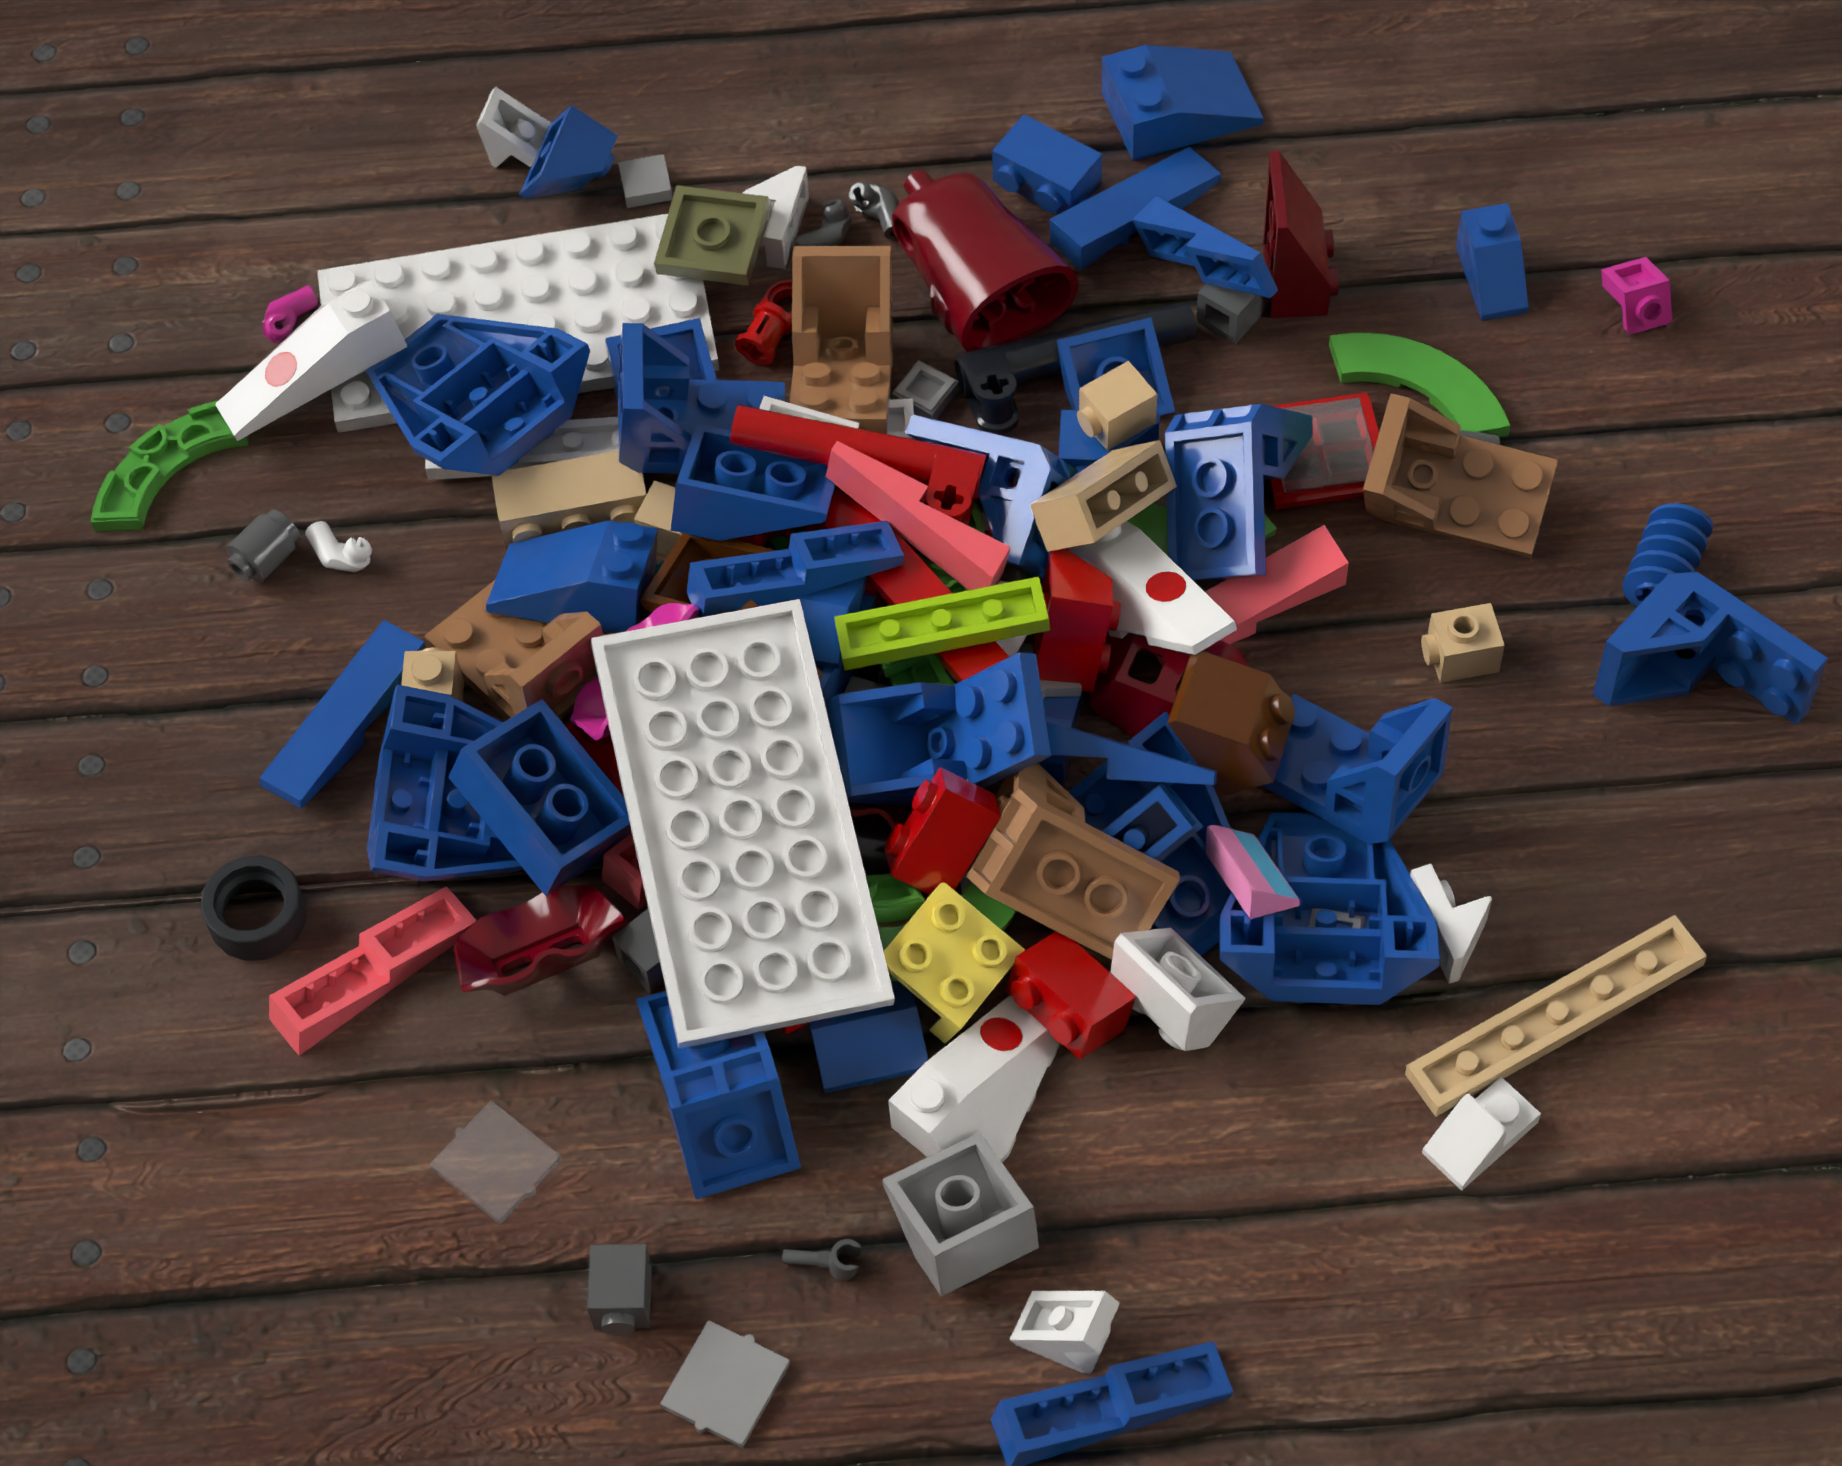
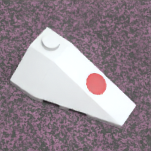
M371 280L364 281L324 303L215 405L236 440L239 441L407 347V344L391 310Z
M1127 521L1095 543L1069 548V551L1112 579L1113 599L1121 601V611L1117 630H1108L1110 636L1123 638L1128 632L1146 636L1149 645L1196 655L1237 630L1235 621L1142 530Z
M1008 996L925 1062L888 1100L891 1128L927 1157L980 1132L1003 1163L1015 1144L1016 1134L1026 1113L1032 1107L1039 1084L1047 1067L1051 1065L1060 1043L1027 1010L1020 1008L1012 996Z

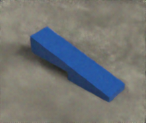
M1187 147L1051 218L1050 243L1082 271L1137 231L1132 219L1155 196L1182 210L1221 181V173L1191 147Z
M1157 196L1132 219L1151 257L1195 266L1202 282L1205 284L1271 298L1278 291L1259 251Z
M888 521L794 533L790 537L789 549L690 563L687 594L691 604L700 607L697 618L738 611L751 599L758 606L786 602L796 597L903 565L904 554Z
M383 620L260 776V786L302 809L365 745L364 730L392 703L396 685H401L405 651H422L425 649L424 641Z
M1046 720L1051 755L1108 758L1107 779L1202 785L1217 784L1216 770Z
M1212 1341L1112 1365L1104 1376L1000 1400L991 1417V1422L1006 1465L1026 1466L1229 1399L1234 1392L1215 1343Z

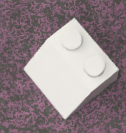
M1172 928L1120 933L1114 941L1110 973L1136 996L1132 1009L1146 1014L1160 1027L1158 1030L1160 1036L1176 1049L1189 1051L1209 1047L1246 999Z

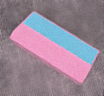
M1217 825L1207 826L1206 855L1250 919L1299 906V898L1254 834Z

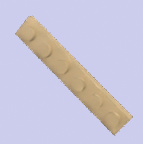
M1673 915L1406 1066L1405 1075L1435 1117L1455 1107L1466 1094L1476 1095L1490 1087L1500 1077L1506 1078L1702 967L1707 955L1676 915Z

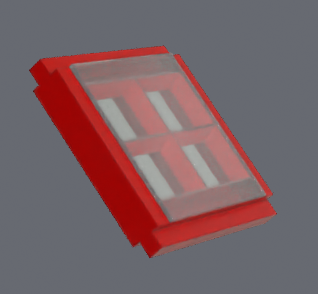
M1368 393L1273 406L1313 415V436L1285 478L1267 480L1275 510L1363 498L1364 484L1379 435Z

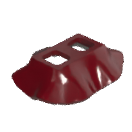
M1107 632L1105 643L1111 644L1108 670L1106 674L1098 673L1094 692L1089 694V702L1097 714L1111 721L1133 738L1164 712H1167L1170 716L1177 696L1176 689L1186 670L1191 654L1149 645L1146 636L1128 632L1123 638L1110 636ZM1219 640L1202 650L1250 667L1243 655L1234 646ZM1140 651L1150 652L1165 660L1164 666L1156 682L1153 684L1141 682L1130 677L1128 674L1136 655Z
M562 885L547 896L542 892L533 899L511 909L483 916L459 936L454 945L460 989L463 992L490 990L507 996L599 957L607 940L627 924V920L608 897L591 885ZM574 942H581L583 946L575 949H559ZM531 962L530 966L512 976H504L507 970Z

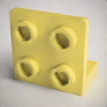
M940 883L884 950V956L889 974L940 1016L929 1031L946 1044L962 1029L1013 966L1016 956L1024 952L1025 949L949 885Z

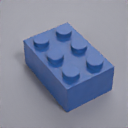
M543 699L463 747L448 777L545 896L601 861L604 853L632 833L625 798Z

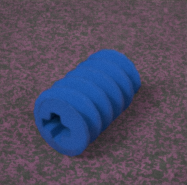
M1667 503L1656 507L1650 513L1641 541L1637 545L1635 557L1631 560L1628 573L1625 575L1622 584L1624 595L1633 606L1637 608L1667 574L1695 572L1694 569L1699 567L1701 562V553L1707 547V538L1711 536L1714 526L1710 517L1693 506L1680 503Z

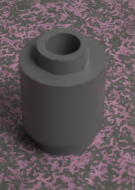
M272 509L266 515L259 514L226 547L230 557L227 560V564L240 579L246 582L251 579L263 582L295 550V542L300 538V533L296 526L277 510Z

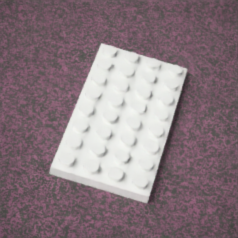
M668 214L317 270L321 306L362 282L371 280L391 310L404 340L437 314L558 328L586 342L590 348L589 358L578 394L614 388L605 338L621 335L622 323H643L650 329L700 318L714 371L719 370L703 280L659 275L655 270L654 261ZM366 371L331 389L334 420L338 433L396 424L395 419Z
M800 599L591 638L593 655L678 1048L893 1005L895 1000Z

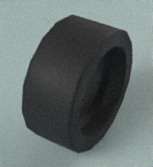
M261 855L243 856L227 862L212 874L202 891L200 910L214 943L227 955L246 961L265 960L282 953L298 939L305 925L307 906L294 873L281 861ZM252 886H270L282 893L285 900L284 907L279 916L268 925L256 930L239 931L226 924L223 911L229 900L240 891Z

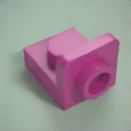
M1647 257L1601 269L1602 286L1622 306L1623 328L1628 334H1635L1663 326L1672 321L1670 280Z

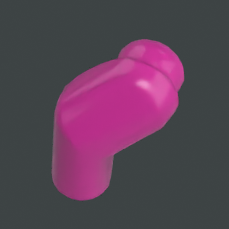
M309 285L269 303L262 324L263 333L268 340L275 343L283 342L293 333L298 316L319 306L317 298Z

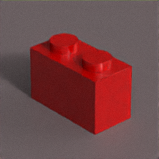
M940 767L931 782L925 780L920 785L912 801L913 811L904 825L897 824L893 828L885 844L891 876L929 895L940 883H946L953 890L956 889L1001 818L995 794Z
M1057 931L1016 956L1005 990L1012 996L1020 1008L1027 1010L1050 1032L1051 1036L1058 1043L1068 1048L1079 1060L1125 1031L1136 996L1076 941Z

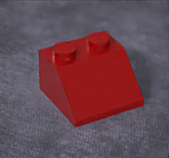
M1066 548L1049 551L1041 588L1049 617L1050 631L1032 634L1033 654H1036L1039 679L1080 683L1081 691L1094 692L1098 673L1106 674L1108 670L1111 644L1105 643L1108 630H1117L1121 601L1113 599V585L1110 577Z

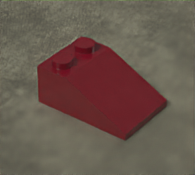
M1270 151L1262 241L1264 261L1278 289L1269 298L1270 318L1328 316L1330 296L1338 295L1337 267L1328 266V258H1333L1334 255L1332 229H1324L1322 209L1281 152Z

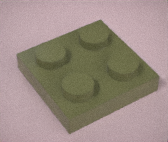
M677 185L654 261L656 273L659 275L749 286L771 208L768 196Z

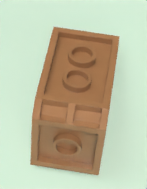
M794 246L792 256V343L794 367L789 403L859 423L858 429L887 434L893 364L891 246Z
M1390 393L1363 488L1365 509L1367 513L1386 522L1532 559L1556 473L1558 459L1462 436L1459 424L1411 398Z
M494 580L424 635L428 648L435 647L445 651H456L464 682L507 721L541 699L545 701L560 720L574 709L579 691L588 682L598 677L591 638L603 636L601 624L588 612L560 614L550 623L486 612V603L494 585Z
M1039 763L1004 778L995 792L1001 818L968 868L966 877L987 896L1112 960L1114 941L1120 933L1150 930L1180 881L1179 872L1085 823L1084 807Z

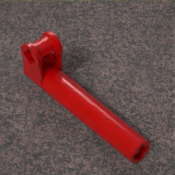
M737 406L731 429L730 444L828 466L831 450L835 443L839 441L927 485L926 505L969 526L974 501L978 498L979 485L984 473L987 455L758 408Z

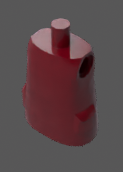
M921 169L914 171L906 178L904 189L909 196L899 203L892 214L893 231L899 244L915 264L930 290V303L933 315L939 318L948 333L955 335L965 351L968 352L1022 339L1047 326L1070 307L1079 286L1078 277L1075 272L1046 242L1042 241L1028 226L1009 211L979 177L963 172L945 176L934 181L927 171Z

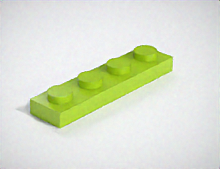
M1039 577L834 617L844 671L1050 631L1049 617Z

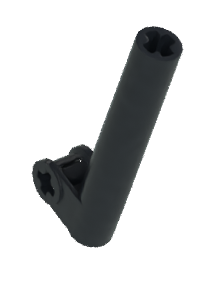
M1188 302L956 354L954 355V366L961 393L966 397L976 424L981 431L997 435L1006 434L1016 428L1019 423V412L1013 398L1017 392V385L1062 373L1057 340L1150 317L1153 321L1159 349L1195 340L1197 338V328L1190 304Z

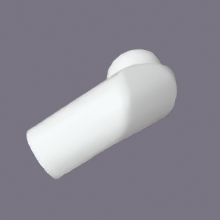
M325 521L315 522L307 528L305 535L324 567L358 572L370 563L372 548L366 539L359 537L356 542L354 538H350L346 544L339 543Z

